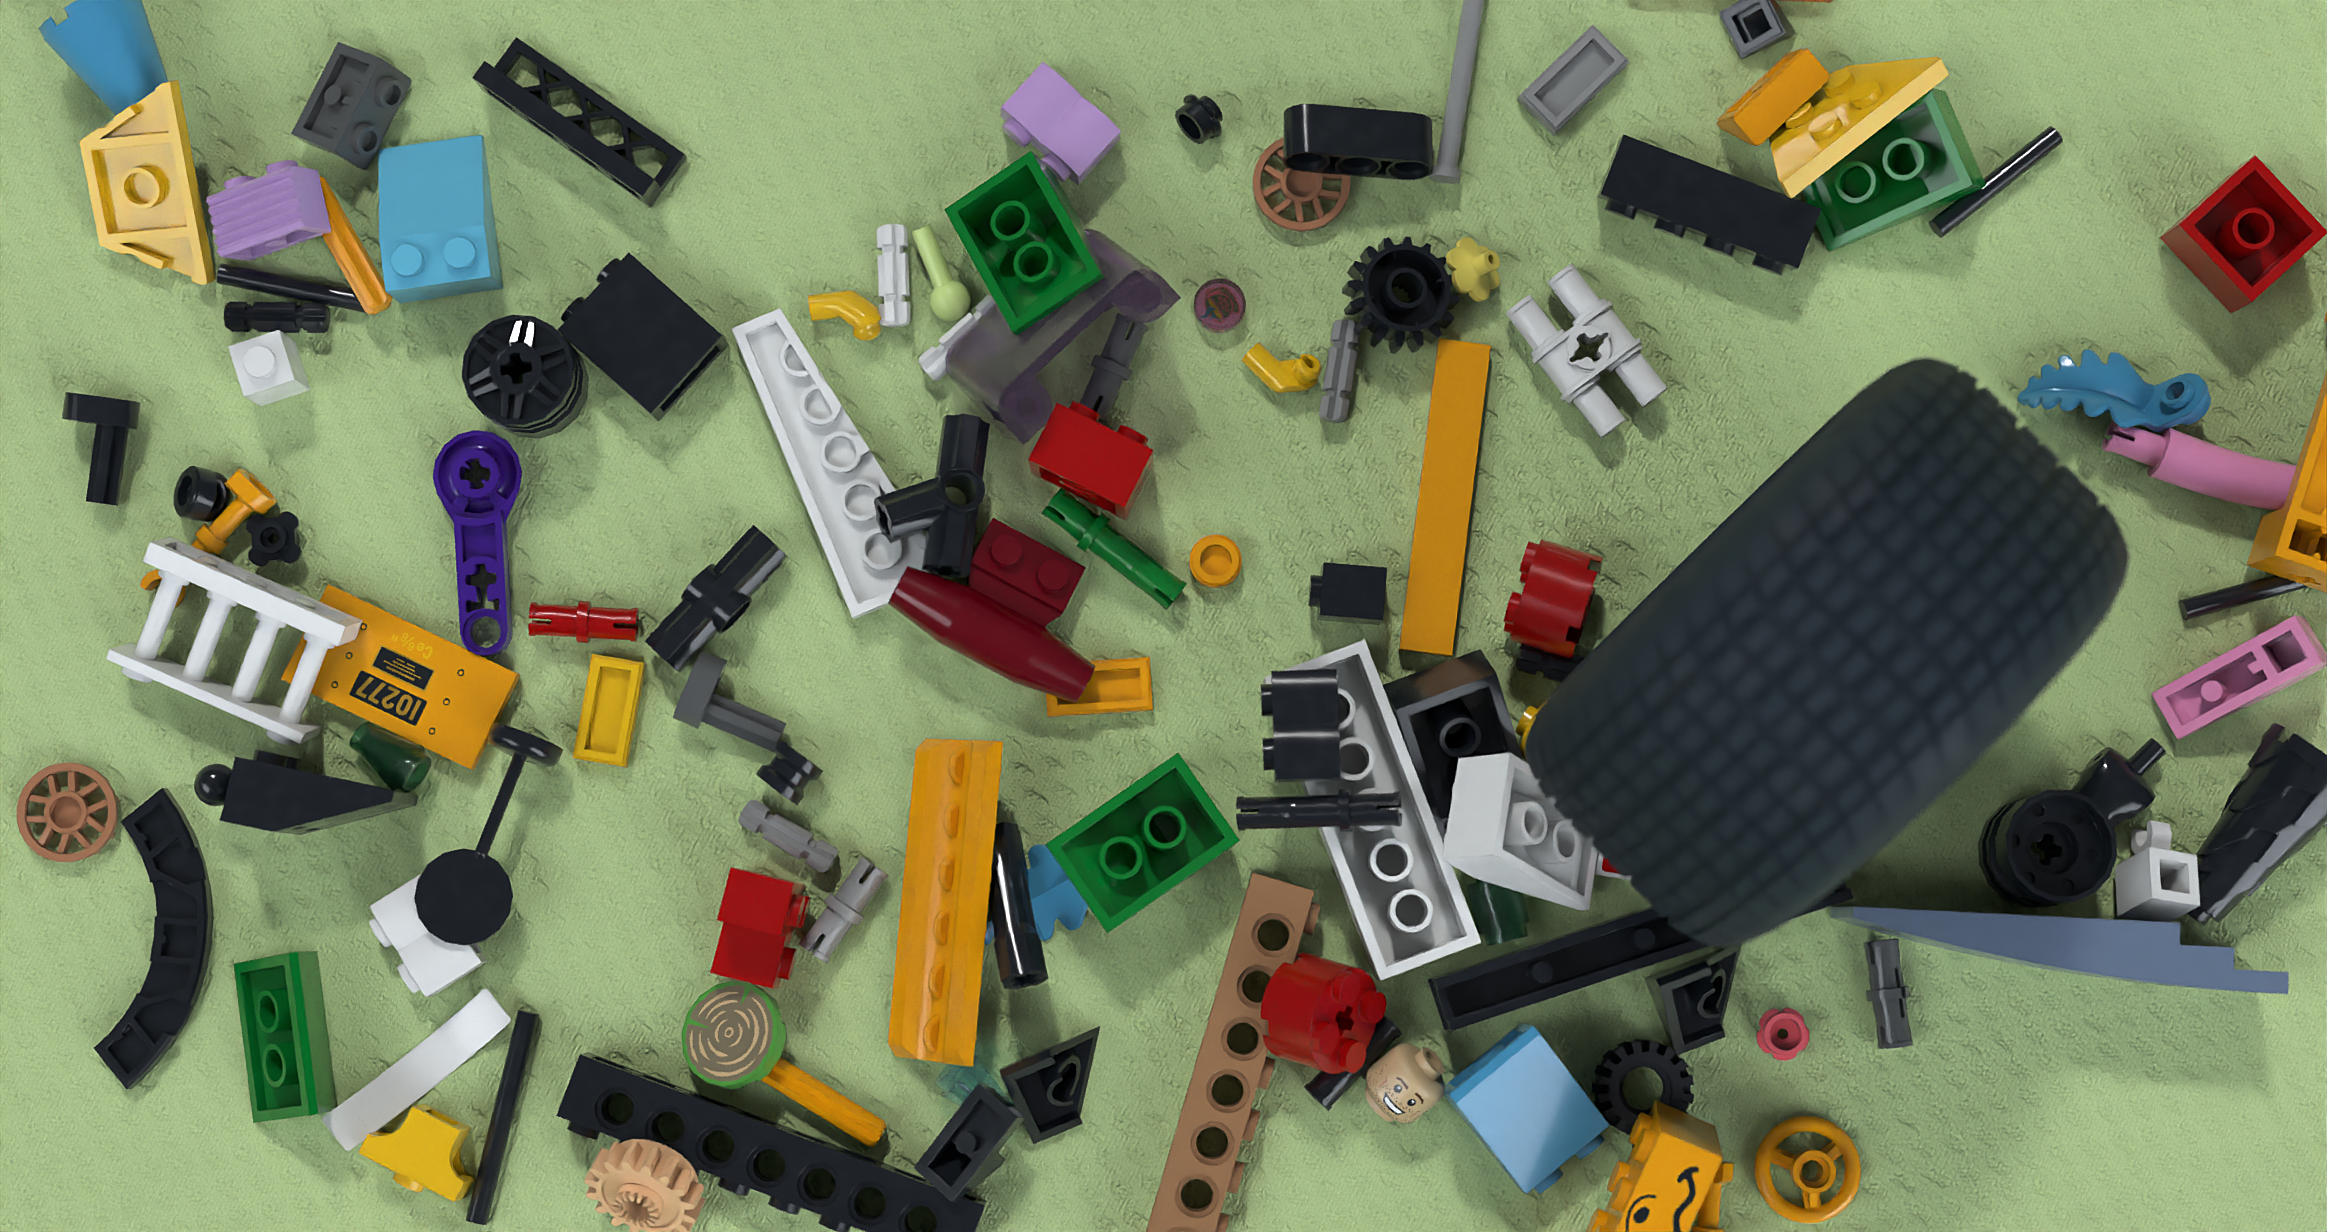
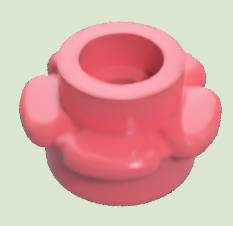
M1784 1008L1782 1011L1771 1009L1764 1013L1759 1020L1761 1028L1757 1032L1756 1038L1763 1052L1772 1053L1775 1059L1786 1061L1795 1058L1800 1050L1806 1048L1809 1042V1030L1804 1024L1803 1016L1796 1010L1791 1008ZM1782 1028L1787 1031V1036L1784 1039L1778 1037V1031Z

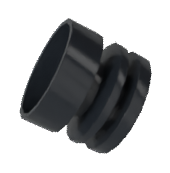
M509 315L489 322L473 336L463 356L462 379L468 398L488 419L492 420L500 428L518 437L543 438L561 432L577 419L587 400L589 376L583 358L554 326L534 316ZM524 362L532 369V372L523 374V383L519 384L511 377V374L519 372V363Z
M2045 790L1999 807L1985 822L1978 841L1979 865L1988 885L2004 900L2021 907L2046 908L2075 902L2096 893L2111 876L2117 858L2116 833L2107 814L2091 798L2072 790ZM2037 843V848L2045 851V859L2040 860L2039 854L2031 852L2032 844Z

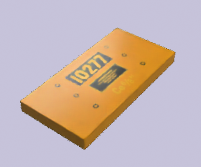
M328 584L319 602L359 618L363 622L356 640L340 646L335 645L333 649L327 650L311 694L464 767L475 770L488 743V733L492 723H498L521 675ZM304 633L281 677V680L290 684L307 643L303 638Z

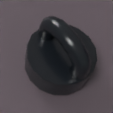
M190 466L184 470L177 481L173 496L176 513L180 517L191 520L213 522L227 508L230 500V489L225 484L227 481L225 476L197 466Z

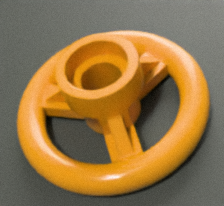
M1797 1116L1779 1123L1767 1133L1757 1150L1754 1172L1758 1190L1770 1208L1788 1220L1808 1224L1829 1220L1841 1213L1851 1203L1859 1187L1861 1163L1853 1141L1838 1125L1821 1117ZM1800 1132L1818 1133L1831 1140L1819 1150L1807 1149L1797 1155L1778 1147L1784 1139ZM1842 1155L1845 1164V1176L1842 1186L1831 1200L1821 1205L1820 1193L1828 1190L1836 1178V1167L1833 1161ZM1813 1160L1817 1165V1174L1814 1178L1806 1180L1802 1175V1167L1807 1161ZM1771 1163L1790 1170L1792 1181L1802 1191L1803 1207L1788 1202L1778 1193L1771 1178Z

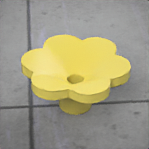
M1469 237L1458 240L1456 248L1447 252L1446 263L1452 271L1451 280L1455 289L1460 293H1468L1477 302L1488 299L1490 291L1496 289L1500 283V277L1496 271L1500 265L1498 255L1485 246H1478Z

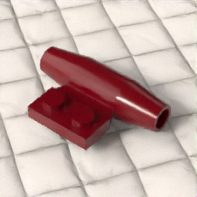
M992 518L972 555L970 573L967 576V586L907 566L888 601L890 606L940 644L1016 684L1076 703L1081 697L1095 669L1094 664L1045 628V626L1062 615L1086 567L995 518Z

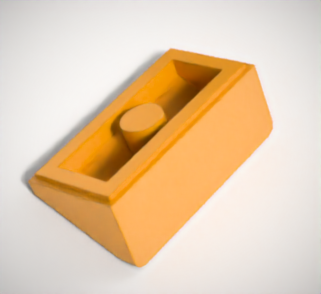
M1808 48L1788 52L1717 119L1718 122L1716 124L1720 129L1750 145H1761L1829 80L1830 75Z

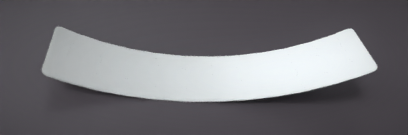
M483 989L467 1005L403 1058L322 1118L323 1123L346 1151H350L364 1141L368 1133L379 1130L457 1069L511 1022V1018L489 990Z

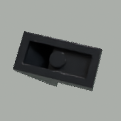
M978 1083L913 1168L949 1201L956 1203L1004 1163L1005 1158L998 1152L1025 1117L988 1084Z

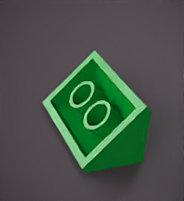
M317 951L291 952L234 963L253 1123L316 1115L335 1109L337 1101Z

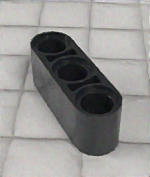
M1320 104L1293 105L1284 111L1283 164L1289 169L1301 172L1397 180L1422 179L1429 176L1433 169L1432 120L1424 114Z

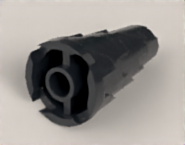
M2273 723L2263 734L2261 744L2247 764L2249 766L2229 795L2219 820L2195 854L2197 855L2200 906L2189 911L2187 914L2202 925H2205L2210 918L2219 923L2246 895L2250 897L2285 860L2300 851L2324 825L2327 826V755L2296 733H2293L2284 743L2279 741L2278 739L2285 731V727Z

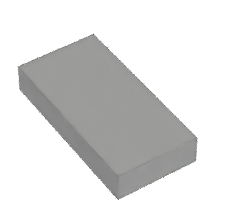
M1592 25L1519 95L1517 100L1554 136L1628 65L1629 60Z

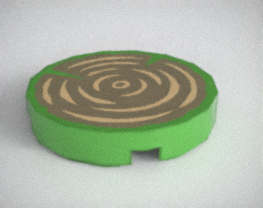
M736 980L716 984L701 994L688 1011L681 1033L683 1055L691 1071L706 1083L731 1090L744 1088L743 1085H747L752 1081L758 1082L767 1076L780 1059L786 1040V1026L782 1022L779 1011L781 1008L776 999L754 984Z

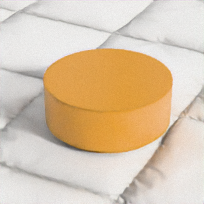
M1217 534L1205 536L1191 550L1189 557L1190 571L1195 580L1205 587L1213 589L1226 587L1237 578L1241 570V552L1235 542L1226 536Z

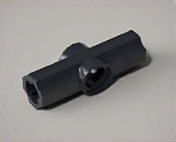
M752 525L716 565L710 564L692 580L681 595L682 602L663 619L645 642L680 673L717 633H724L744 614L752 602L751 596L783 564L788 556L755 525Z

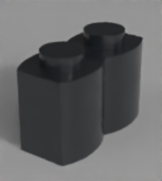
M1337 669L1271 671V684H1261L1262 717L1272 716L1273 738H1262L1263 771L1274 770V783L1339 781L1341 771Z

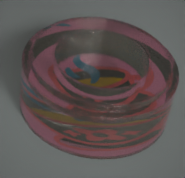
M1222 278L1212 279L1204 283L1196 292L1193 305L1194 315L1198 323L1210 332H1229L1241 323L1245 314L1246 300L1244 293L1234 282Z

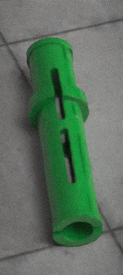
M1063 487L1050 500L1049 506H1046L1043 510L1042 515L1047 516L1079 541L1077 547L1084 552L1089 549L1130 582L1152 597L1165 610L1170 607L1187 585L1186 582L1169 572L1109 525L1110 518L1103 513L1100 516L1096 515L1076 500Z

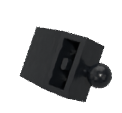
M255 750L253 760L235 757L232 769L223 764L207 765L198 772L194 780L195 793L203 803L209 806L223 805L220 821L270 832L303 835L416 806L418 795L299 770L302 759Z

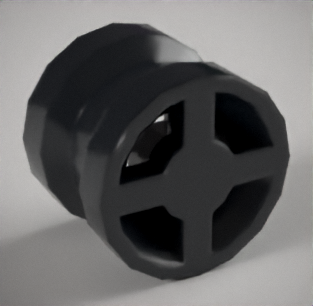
M781 740L775 748V758L770 764L762 765L756 775L784 797L798 805L804 797V787L809 781L817 780L823 770Z

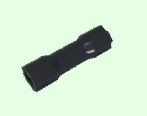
M1010 822L996 824L988 902L995 934L994 947L1000 980L1005 989L1019 990L1024 987L1041 984L1048 979L1042 943L1037 933L1026 877L1027 865L1021 833L1018 830V825Z

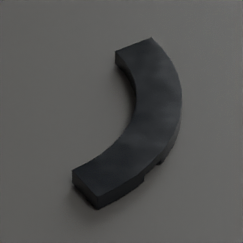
M161 788L121 821L143 859L150 883H153L157 916H155L154 939L149 960L151 964L141 991L136 994L126 1013L111 1032L94 1047L95 1051L126 1089H132L154 1069L172 1047L186 1025L202 988L212 945L213 906L206 862L192 826L168 788Z

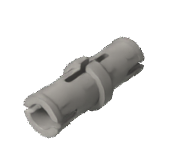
M862 856L858 859L859 862L835 895L830 893L824 903L828 906L805 938L799 942L807 951L813 952L825 935L824 940L813 953L814 956L825 963L829 961V957L852 924L857 926L864 918L860 913L882 882L889 876L880 868L874 867L873 863ZM874 867V869L872 870V872L870 873V875L868 876V878H867V879L865 880V882L863 883V881H864V879L866 878V876L869 874V872L871 871V869Z

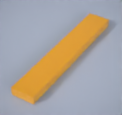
M1441 338L1437 341L1398 648L1401 651L1446 657L1452 656L1491 345Z

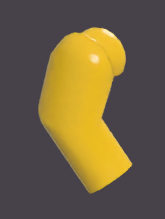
M845 290L808 295L812 321L842 318L853 326L854 337L861 341L875 339L880 334L881 327L878 322L882 317L878 308L856 291Z
M1260 342L1255 344L1241 360L1263 383L1277 393L1306 391L1316 385L1318 376L1321 374V364L1313 355L1302 354L1300 359L1278 361Z

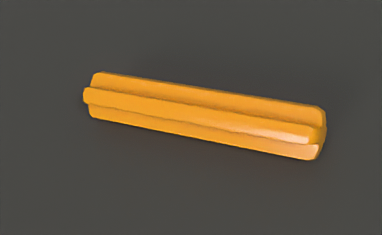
M319 176L331 232L322 234V237L364 311L370 315L385 311L391 306L392 296L385 291V284L328 182L325 178Z
M780 1057L770 1073L761 1079L766 1084L868 1147L875 1146L886 1130L887 1124L884 1120Z

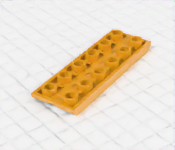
M925 739L915 752L888 1045L896 1057L973 1067L977 1039L979 998L982 985L984 944L987 931L989 890L992 877L994 836L997 823L999 782L1002 769L1003 742Z

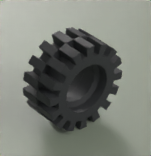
M1635 1039V1041L1631 1042L1625 1041L1618 1044V1047L1614 1050H1609L1603 1056L1605 1059L1601 1065L1597 1064L1594 1071L1597 1074L1595 1083L1592 1082V1092L1596 1096L1594 1103L1603 1114L1607 1123L1623 1133L1630 1135L1639 1114L1643 1112L1649 1115L1651 1108L1644 1110L1635 1109L1624 1098L1623 1082L1626 1076L1636 1068L1647 1067L1659 1075L1663 1084V1092L1659 1102L1687 1114L1688 1104H1693L1694 1094H1691V1085H1694L1692 1075H1689L1686 1068L1688 1065L1684 1059L1679 1058L1675 1054L1676 1051L1668 1046L1649 1040Z

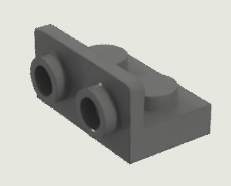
M338 42L291 134L307 144L343 158L357 168L367 170L411 85V78L380 57Z

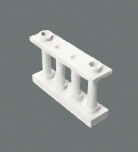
M172 537L151 541L143 562L159 568L158 575L162 579L137 645L128 643L109 649L106 659L123 666L121 672L132 679L142 682H152L155 680L267 729L266 735L279 743L294 746L297 743L301 744L318 736L322 726L302 718V714L328 649H333L335 645L340 646L356 640L363 620ZM191 582L207 589L206 596L210 598L186 665L183 666L158 655L157 652L182 586H187ZM239 603L255 610V617L259 621L235 684L231 687L205 674L231 606L236 607ZM288 624L304 631L303 638L307 643L283 706L279 708L253 695L279 628L286 627Z

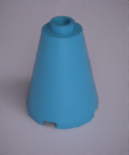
M77 0L64 8L68 19L56 25L52 17H50L38 28L44 41L115 115L127 107L138 103L155 91V88L160 84L168 82L142 0Z

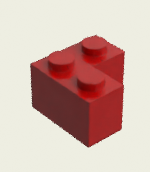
M730 867L717 921L723 922L710 973L772 989L779 988L781 979L789 980L797 955V949L789 947L793 930L797 927L803 928L810 906L811 898L803 895L805 884L746 869Z

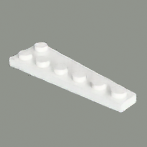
M779 308L731 328L852 618H859L889 605L888 601L906 567L910 566L922 570L926 542L924 534L919 533L890 543L887 537L882 535L876 520L874 500L878 496L896 490L781 309Z

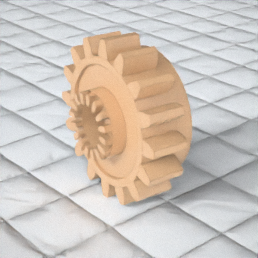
M632 1139L622 1143L613 1142L610 1150L602 1148L584 1180V1183L589 1185L586 1192L587 1198L599 1200L595 1210L598 1213H610L613 1215L612 1225L618 1226L625 1223L630 1226V1232H640V1230L647 1232H690L706 1200L701 1197L704 1185L698 1182V1176L693 1166L681 1154L661 1143L644 1139Z

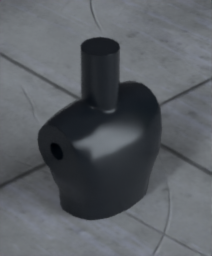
M2150 738L2129 759L2115 749L2106 747L2088 762L2081 773L2079 781L2071 790L2091 798L2107 814L2114 829L2120 823L2137 816L2153 802L2156 795L2143 775L2166 754V751L2153 738Z

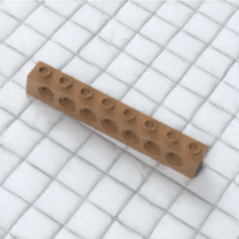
M1251 873L1146 1232H1226L1230 1215L1221 1213L1226 1192L1237 1193L1245 1166L1244 1162L1236 1160L1242 1140L1252 1141L1260 1115L1259 1110L1251 1108L1256 1089L1267 1090L1275 1064V1059L1266 1056L1268 1049L1262 1037V1034L1269 1036L1268 1021L1260 1018L1262 1001L1253 1002L1245 997L1242 990L1243 980L1253 971H1264L1271 978L1277 968L1284 962L1293 964L1300 959L1296 955L1302 933L1312 935L1321 906L1312 902L1315 892L1313 890ZM1269 919L1281 921L1288 932L1285 945L1275 951L1263 948L1257 937L1260 925ZM1237 1023H1249L1257 1031V1044L1247 1053L1234 1052L1228 1046L1227 1034L1230 1028ZM1222 1075L1237 1077L1243 1086L1242 1095L1239 1100L1230 1105L1220 1104L1212 1096V1085ZM1207 1127L1220 1128L1227 1135V1146L1217 1156H1206L1196 1146L1197 1136ZM1201 1179L1210 1185L1212 1197L1207 1205L1201 1208H1192L1183 1202L1181 1190L1190 1180Z

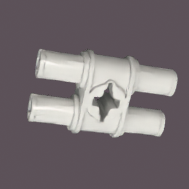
M1570 264L1552 277L1548 284L1575 318L1572 322L1574 325L1566 332L1564 329L1558 331L1531 295H1528L1507 311L1506 315L1534 350L1530 354L1532 356L1531 361L1534 364L1539 363L1562 393L1560 396L1563 402L1566 401L1568 404L1573 402L1600 438H1603L1626 419L1598 384L1602 373L1606 370L1610 373L1615 370L1642 407L1667 390V386L1640 353V350L1643 349L1642 341L1639 338L1634 339L1611 309L1613 306L1610 300L1607 301L1605 298L1600 300L1574 265ZM1578 340L1585 346L1602 340L1598 350L1593 355L1595 362L1589 357L1570 362L1580 347Z

